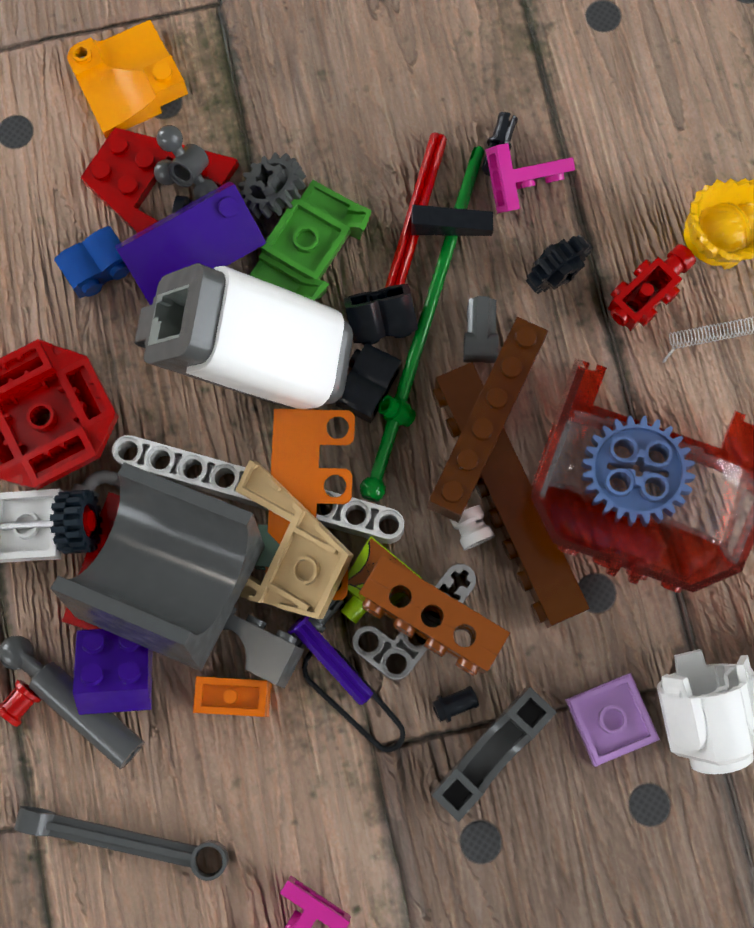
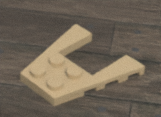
M249 460L235 491L288 520L290 524L263 581L260 582L250 576L239 597L257 603L272 605L279 609L311 618L323 619L354 554L259 462Z

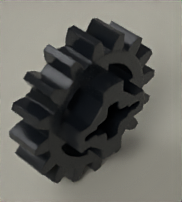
M581 234L577 237H571L568 242L563 239L559 243L551 244L533 263L534 267L531 269L532 272L527 275L528 279L526 282L537 294L542 291L546 292L550 287L555 290L563 284L566 285L585 267V257L591 254L590 250L593 247Z

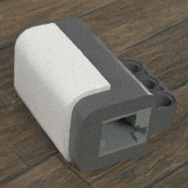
M196 263L162 277L158 283L153 304L143 307L140 311L134 343L145 348L144 361L147 364L283 407L303 410L329 405L342 398L347 379L353 330L350 324L343 319L342 314L334 308L226 266L210 268Z

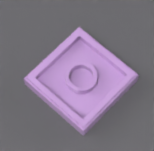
M631 673L565 699L594 767L660 740Z

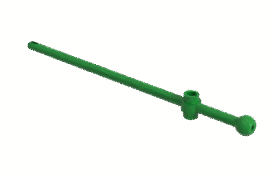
M481 146L474 147L454 208H468L484 156V149ZM445 236L417 324L418 329L415 331L395 397L387 395L379 403L378 411L383 415L387 423L370 477L363 479L360 484V494L366 500L378 502L383 499L386 493L383 477L399 426L408 427L415 420L416 412L411 408L407 400L459 236Z

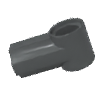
M477 296L468 299L467 332L464 335L463 362L495 363L498 357L499 335L496 334L497 300L489 296Z

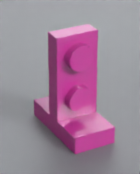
M508 143L485 149L497 214L520 209L517 189L535 186L534 179L545 177L546 183L556 182L565 179L564 173L575 170L573 157L513 169Z
M293 876L289 877L280 892L281 895L303 909L302 913L295 909L284 928H311L316 919L330 928H347L350 923L351 916Z

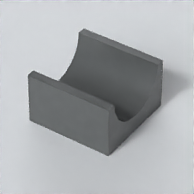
M124 462L117 474L120 481L119 508L114 525L103 548L90 566L81 574L71 579L58 575L50 589L76 618L202 671L265 548L257 522L252 512Z

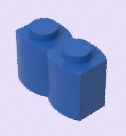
M110 226L97 230L82 243L65 249L54 258L79 298L96 295L107 281L113 279L120 280L130 272L115 248V245L121 241Z

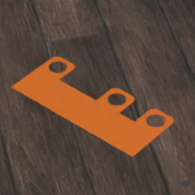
M274 409L271 475L315 518L317 504H347L352 498L353 476L351 471L344 468H319L320 445L346 446L353 442L355 432L354 414L349 410ZM334 417L344 418L349 426L347 434L339 439L332 438L327 432V423ZM332 475L341 476L346 482V490L339 497H331L324 490L325 480ZM269 510L268 533L280 545L290 522ZM348 569L342 579V585L336 591L333 600H343L347 596Z

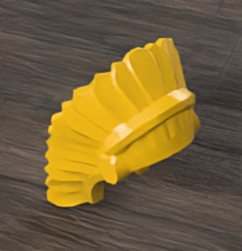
M730 178L725 183L717 179L712 186L704 185L702 190L696 192L694 201L690 202V213L685 222L683 235L687 247L699 260L712 266L721 265L725 270L736 266L741 260L754 258V179L749 181L745 178L736 182Z

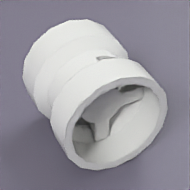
M481 505L464 510L459 523L450 519L453 528L460 532V543L463 550L476 547L495 536L491 527L483 521L484 512Z

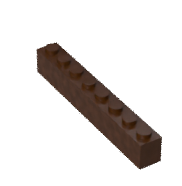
M473 362L436 377L435 389L432 390V395L438 408L444 407L449 417L445 421L453 438L457 436L459 438L484 386ZM503 428L475 488L481 499L486 497L491 507L487 511L490 521L495 529H501L506 539L502 541V545L509 560L515 559L520 569L516 575L522 589L525 592L529 590L535 603L531 604V608L539 623L544 622L546 627L549 628L590 608Z

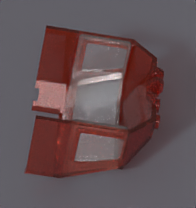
M575 359L531 485V499L552 542L558 545V550L572 556H578L579 552L591 556L594 563L606 567V574L615 577L620 567L627 569L628 582L637 585L639 580H647V577L661 581L660 585L677 593H681L682 589L695 592L742 572L754 544V425L744 421L746 414L734 411L720 448L671 432L670 437L672 439L679 436L683 437L678 445L680 449H691L684 459L695 461V465L686 471L696 475L692 482L685 483L692 488V492L688 496L681 495L686 502L682 507L673 505L676 512L671 517L662 511L663 520L661 523H657L652 516H650L649 524L646 527H643L640 518H636L632 527L628 525L627 516H622L619 522H615L616 512L611 510L604 516L602 512L606 505L603 503L595 506L592 505L594 498L597 496L596 493L585 494V489L591 482L582 481L581 476L590 470L581 467L583 459H591L584 452L587 446L595 447L591 442L593 435L602 437L601 429L604 425L613 431L615 419H618L625 426L628 416L593 405L607 367L597 364L596 369L591 370L588 369L589 362ZM634 419L635 424H639L640 420ZM623 446L614 448V452L618 457H630V452L627 448ZM648 452L653 462H665L660 452ZM610 464L607 465V468L610 470L616 469V467ZM633 466L632 469L635 470L636 476L640 477L643 473L639 471V466ZM666 472L658 473L663 475L664 477H668V474ZM618 478L610 480V485L614 490L619 492L627 490L623 480ZM645 484V490L649 495L654 497L661 495V490L656 484Z

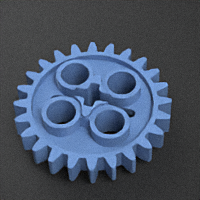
M628 416L625 426L618 419H615L613 431L604 425L601 429L602 437L593 435L591 439L595 447L587 446L584 454L591 458L583 459L581 467L590 470L581 476L582 481L591 482L586 487L585 494L596 493L597 496L594 498L592 505L595 506L600 503L606 505L602 512L604 516L611 510L616 512V523L619 522L622 516H627L628 525L631 527L636 518H640L643 527H646L649 524L650 516L657 523H661L663 520L662 511L670 517L673 516L676 512L673 505L682 507L686 501L681 495L688 496L692 492V488L685 483L692 482L696 475L686 471L695 465V461L684 459L691 449L679 448L678 445L683 437L679 436L672 439L670 437L673 429L672 426L664 431L659 430L660 420L658 419L652 426L647 425L646 416L642 417L639 424H635L633 417ZM617 446L627 448L630 452V457H618L614 452V448ZM648 452H660L665 462H653ZM610 464L616 467V469L610 470L607 468V465ZM634 465L639 466V471L643 473L640 477L636 476L635 470L632 469ZM666 472L668 474V477H664L663 475L658 473ZM614 478L623 480L627 490L620 492L614 490L610 485V480ZM645 484H656L661 490V495L656 497L649 495L645 490Z

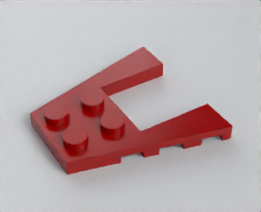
M115 127L80 178L97 197L122 218L124 223L138 233L158 222L155 218L138 210L157 182L154 176V167L159 161L164 159L173 161L175 156L172 152L161 149L155 137ZM205 151L209 164L201 173L203 178L214 181L218 187L229 182L239 167L238 160Z

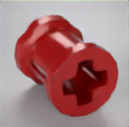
M19 679L14 683L16 688L0 703V716L16 727L22 723L21 717L34 703H39L42 700L29 689V685Z

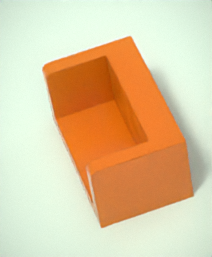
M196 676L193 713L269 717L272 683L267 680Z

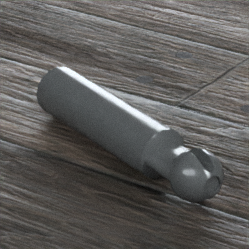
M11 636L1 643V663L11 670L22 669L31 677L29 689L119 769L124 768L136 756L144 745V740L113 713L79 715L73 697L74 679L55 662L45 665L39 662L34 657L33 645L29 639L23 636Z

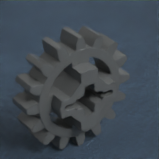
M274 153L270 160L263 156L261 163H252L251 167L253 170L243 173L246 181L238 183L239 188L242 190L239 193L250 213L252 212L256 218L263 214L266 219H269L272 212H276L280 216L284 207L289 209L293 207L291 203L293 199L301 198L298 190L306 187L303 182L306 175L295 158L291 159L287 153L280 158L277 153Z

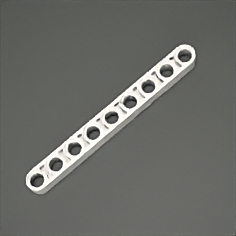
M132 435L119 437L112 446L113 457L121 466L125 462L188 488L268 510L235 491L246 467ZM131 447L138 448L136 457L131 460H124V454L127 449ZM160 457H170V463L166 468L156 469L155 464ZM191 466H202V472L197 478H187V471ZM224 474L235 475V480L230 487L222 488L219 486V479ZM325 490L327 495L331 497H339L342 495L339 493ZM353 497L347 504H332L333 509L327 515L316 514V519L325 527L367 539L371 536L381 543H395L401 539L404 533V519L399 511ZM355 509L363 511L366 515L365 520L358 525H353L347 521V515ZM385 519H393L398 523L399 528L393 534H385L379 528L380 523Z

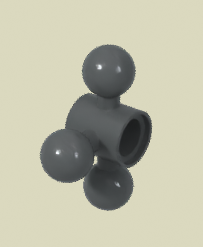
M173 125L162 126L156 135L157 143L164 151L172 152L175 158L173 161L168 159L161 160L155 165L154 176L156 180L162 185L176 183L182 187H189L194 183V196L196 200L218 188L214 181L204 179L201 175L209 164L206 152L195 144H187L183 148L181 146L183 142L181 131Z

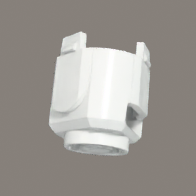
M700 649L674 655L676 673L662 676V680L657 684L670 751L677 756L689 758L692 769L704 774L731 773L750 765L754 760V671L750 666L748 655H740L737 664L719 663L707 665Z

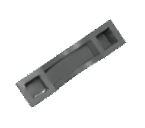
M234 607L223 630L234 631L241 639L246 652L245 670L285 689L304 652L303 649L295 645L297 638L279 629L276 635L264 630L267 623L249 614L246 620L236 616L237 608Z
M531 687L524 688L430 792L432 797L459 822L483 796L490 783L505 765L527 743L535 738L557 711Z

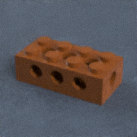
M383 555L359 592L365 611L378 619H381L383 615L395 621L393 628L409 638H412L415 633L427 640L424 647L440 657L448 653L458 659L455 666L472 676L478 672L484 674L489 671L510 635L509 631ZM396 593H403L408 596L410 603L405 607L398 608L390 602V598ZM427 611L435 612L440 618V625L437 627L426 626L421 619V615ZM454 631H466L471 638L470 646H459L454 640Z

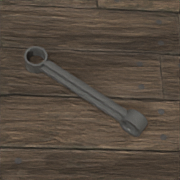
M20 806L14 830L29 835L52 836L190 867L196 877L205 881L218 878L226 869L229 861L227 849L223 844L215 840H208L196 846L66 817L38 807ZM204 847H212L221 854L222 866L214 873H205L197 865L198 854Z

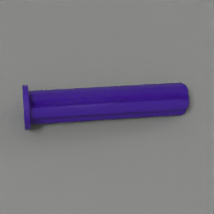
M302 616L289 628L287 633L290 635L295 633L359 705L366 703L373 695L372 690L308 620L310 617Z

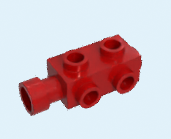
M678 244L667 254L665 261L659 257L652 263L648 259L643 261L633 272L636 278L630 284L622 281L610 294L614 299H612L608 310L614 321L621 326H626L630 331L639 323L643 327L647 325L658 313L655 308L661 302L668 305L681 291L677 288L682 280L679 274L686 273L696 264V258L692 251L686 246ZM653 285L658 288L657 292H654ZM628 305L633 306L636 312H634Z

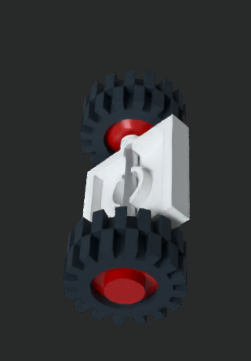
M60 488L0 493V563L61 559L62 553H88L98 548L97 544H100L101 541L99 534H102L103 528L100 527V523H103V518L99 516L102 510L101 506L97 505L99 501L97 496H94V492L90 491V489L63 491Z

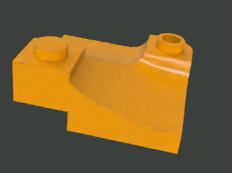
M151 20L105 40L96 41L90 37L73 45L68 52V62L105 138H108L115 127L126 130L162 114L161 106L188 94L184 79Z

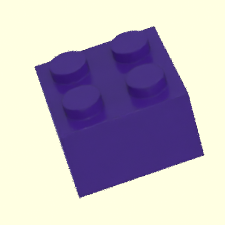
M104 629L77 630L73 697L78 714L152 710L153 651Z

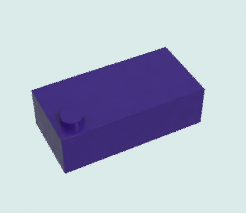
M227 182L115 245V248L148 303L152 305L153 299L156 297L158 283L166 274L196 263L210 268L228 266L267 242L236 185Z

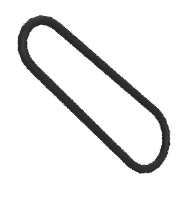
M334 648L372 690L374 700L399 728L400 738L395 745L390 747L381 745L312 681L307 670L308 661L313 655L309 651L302 665L303 676L307 683L376 748L384 752H392L400 748L406 735L404 726L344 655Z

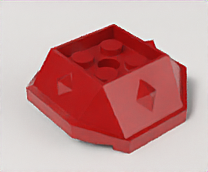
M37 339L0 358V481L39 490L101 457L119 415L95 368L86 355ZM45 413H50L49 421L44 425L38 426L39 418Z

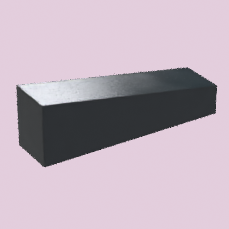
M412 205L411 235L492 236L493 212Z

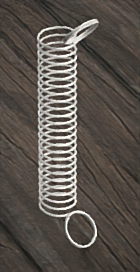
M753 316L752 318H751V317H749V318L751 319L752 328H753V330H754V325H753V320H752V319L754 318V316ZM748 318L747 321H748V327H749V332H750L751 329H750L749 318ZM744 319L724 322L727 327V336L724 330V323L718 324L719 329L722 324L724 336H722L720 329V337L717 332V324H713L719 340L728 338V323L731 329V336L728 339L739 336L738 321L741 322L742 333H744L742 320ZM744 320V325H745V333H744V335H748V334H746L747 329H746V323H745V320ZM735 321L737 322L738 334L735 329ZM731 322H733L734 324V334L732 332ZM709 325V327L702 326V329L698 327L699 340H697L695 329H693L695 335L694 344H692V329H688L691 334V342L688 330L682 331L684 344L681 338V331L673 332V348L662 362L664 363L676 348L682 347L681 344H683V347L685 346V331L688 338L687 346L712 342L710 341V326L713 332V339L717 340V337L714 335L713 325ZM706 327H708L709 330V339L707 337ZM699 328L701 329L702 340L700 339ZM703 328L705 329L706 339L703 336ZM674 333L676 335L677 345L674 340Z

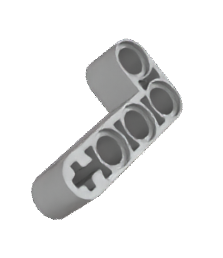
M456 564L447 570L435 587L439 590L443 587L448 592L454 583V579L451 576L459 577L461 574L465 575L467 578L464 583L468 587L460 586L453 595L454 598L459 599V602L463 603L476 584V576L469 566ZM430 611L421 615V619L426 626L437 627L440 625V618L434 617ZM374 626L361 627L353 636V646L357 654L391 680L398 681L408 676L428 650L424 647L425 644L421 646L411 644L408 637L401 632L393 641ZM366 633L376 635L379 640L377 649L372 652H365L359 647V640ZM392 655H401L406 660V669L400 674H393L386 667V661Z

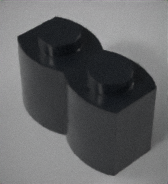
M409 284L389 286L378 291L358 293L344 298L348 322L353 330L354 343L373 345L385 336L405 338L418 329Z
M368 343L364 345L362 350L356 349L349 361V367L352 369L347 375L343 396L335 402L336 406L343 410L351 411L355 416L371 424L378 412L380 401L388 394L401 370L402 360Z

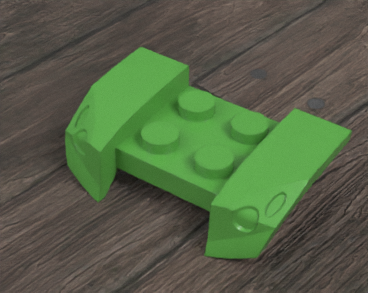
M312 180L301 198L292 200L293 207L286 209L266 239L267 243L261 247L262 252L259 255V261L250 273V276L315 301L319 300L327 292L329 283L320 279L348 236L358 240L361 239L371 210Z

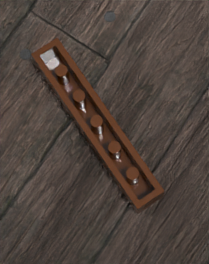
M516 318L430 496L428 509L459 523L543 346L548 330L522 318Z

